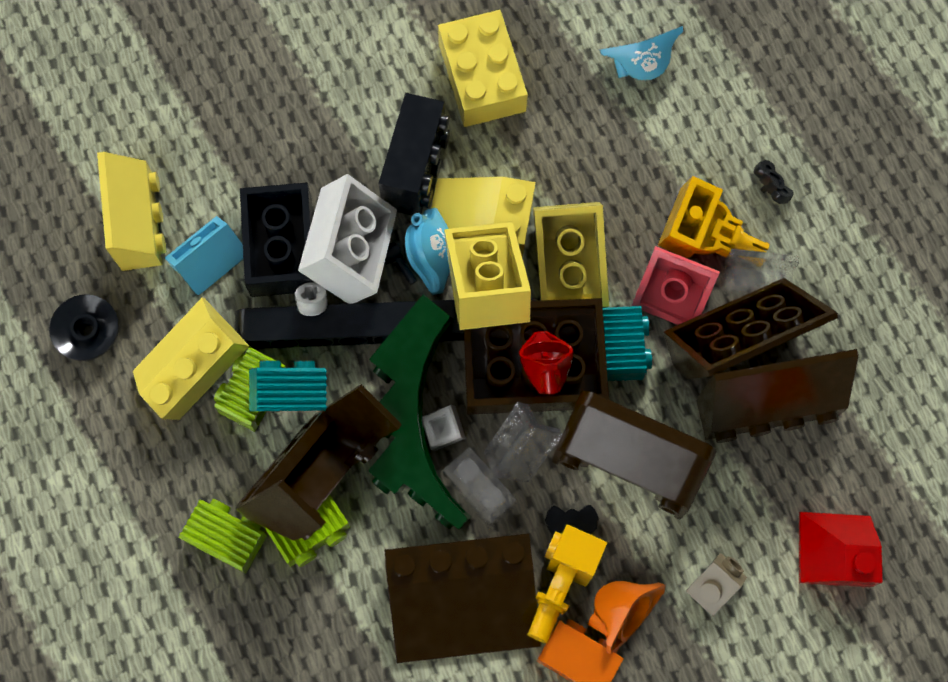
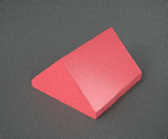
M655 246L631 306H641L644 312L677 325L702 315L720 271Z

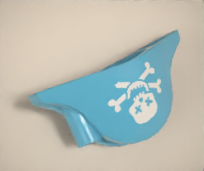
M683 26L642 42L600 49L599 51L601 55L614 59L618 78L629 75L637 80H652L659 77L667 69L670 63L672 46L683 32Z
M432 208L425 210L423 214L415 213L412 216V224L407 228L405 235V251L413 270L424 282L430 293L435 295L443 293L450 273L444 229L449 228L438 209Z

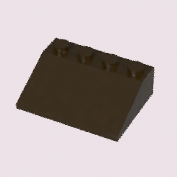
M782 278L670 328L663 333L673 366L687 379H694L717 374L837 319L838 314L835 310L791 281Z
M602 298L531 301L530 322L464 330L467 415L573 410L581 391L592 392L609 399ZM548 331L568 343L573 349V359L567 379L561 391L555 394H539L522 366L519 351L534 332Z
M857 349L714 374L696 400L705 440L716 438L717 443H725L737 439L736 434L750 432L751 437H758L771 433L770 428L783 426L784 431H791L804 427V422L817 420L818 425L838 421V416L849 407L859 357Z
M529 533L384 550L397 663L541 647V642L527 635L537 612Z

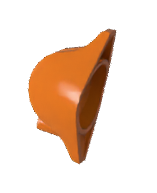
M614 581L599 589L594 599V614L590 617L588 625L605 635L607 640L606 651L610 655L622 646L644 622L665 593V584H637L628 581Z

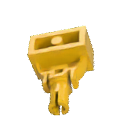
M692 176L680 188L657 246L687 259L693 254L709 255L713 253L728 257L734 250L761 263L767 254L764 250H768L770 244L744 232L741 227L743 221L733 217L728 207L719 200L723 189Z
M566 524L562 534L555 531L544 556L550 560L547 570L555 574L547 593L538 592L535 599H537L539 606L527 634L529 637L547 644L559 615H563L564 612L566 613L569 605L564 603V599L572 581L584 587L588 585L595 574L608 542Z

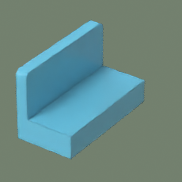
M216 216L168 254L165 259L182 276L190 288L197 295H200L243 260V244L229 225Z

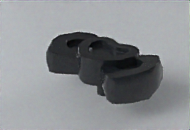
M761 160L754 167V174L764 185L761 188L763 193L768 192L773 201L778 204H786L791 200L794 193L793 190L785 186L783 177L775 171V165L771 161Z
M589 504L579 511L570 509L566 512L553 505L548 510L545 518L547 528L553 535L555 531L563 533L566 524L591 535L597 529L599 522L596 510Z

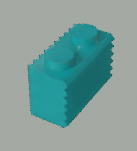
M641 306L603 308L608 381L643 380L647 369H652L651 349H645L644 336H649L648 316H642Z
M259 361V368L249 369V411H326V368H315V361H294V368H281V361Z

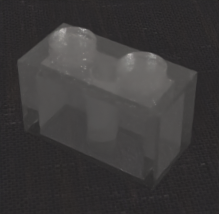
M470 447L443 469V478L489 530L516 507L517 499Z

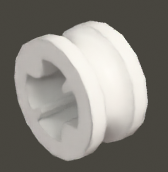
M315 282L299 286L295 292L298 311L305 316H316L323 313L328 306L325 288Z

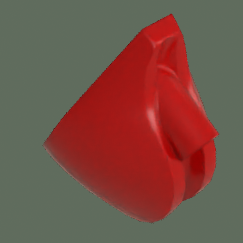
M548 331L534 332L519 351L522 366L539 394H555L561 391L567 379L573 359V349L568 343Z

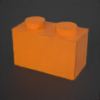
M568 619L566 624L560 620L558 621L536 662L570 682H611L624 658L617 654L619 648L610 655L606 651L607 640L599 638L598 642L592 640L585 635L586 628Z

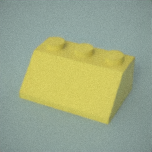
M107 152L97 153L106 250L122 271L161 266V254L166 253V242L163 233L159 234L158 223L163 222V212L161 204L156 203L155 192H160L157 172H152L144 160Z
M201 298L133 370L139 395L161 419L179 420L226 372L234 361L244 353L249 345L205 298Z

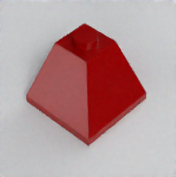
M799 512V583L873 587L883 583L882 546L871 516Z

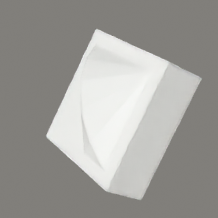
M449 405L423 416V427L431 450L437 451L466 439L456 406Z

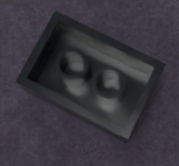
M406 92L378 184L380 197L397 209L398 213L413 216L415 213L422 214L423 207H430L433 196V189H431L432 178L437 179L442 163V159H439L441 148L446 149L449 141L450 130H448L450 116L445 115L444 101Z
M308 182L240 188L244 280L250 296L262 297L295 294L299 286L314 282L298 271L313 219L312 197Z

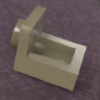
M720 553L688 587L686 592L708 613L714 616L742 587L747 577L743 574L742 566L732 557L726 558Z

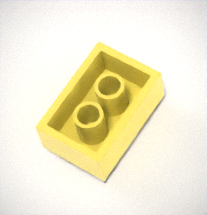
M501 9L439 24V46L464 127L526 112L528 94Z

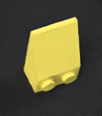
M508 177L437 178L431 209H438L449 229L513 222L523 258L536 182Z
M600 202L533 207L541 301L602 298V307H609L603 205Z
M513 222L444 229L454 303L460 330L530 322L531 289Z

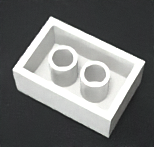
M348 174L325 185L320 190L298 271L348 304L356 303L376 294L397 209Z

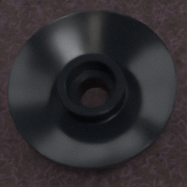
M90 294L77 295L64 301L53 313L49 325L50 339L54 347L63 356L76 361H88L105 354L113 346L119 332V320L114 308L103 298ZM86 326H92V333L88 336H83L82 330Z

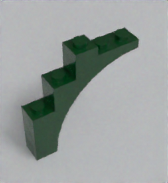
M423 294L369 359L376 365L373 372L388 384L392 380L395 381V384L380 400V403L402 425L398 430L385 437L389 439L392 435L395 439L368 472L374 476L372 483L385 494H389L390 491L394 494L401 493L408 486L410 488L408 495L423 507L428 503L437 511L434 517L450 530L453 526L459 530L465 526L471 516L451 496L437 474L427 449L422 422L423 391L428 367L440 340L454 319Z

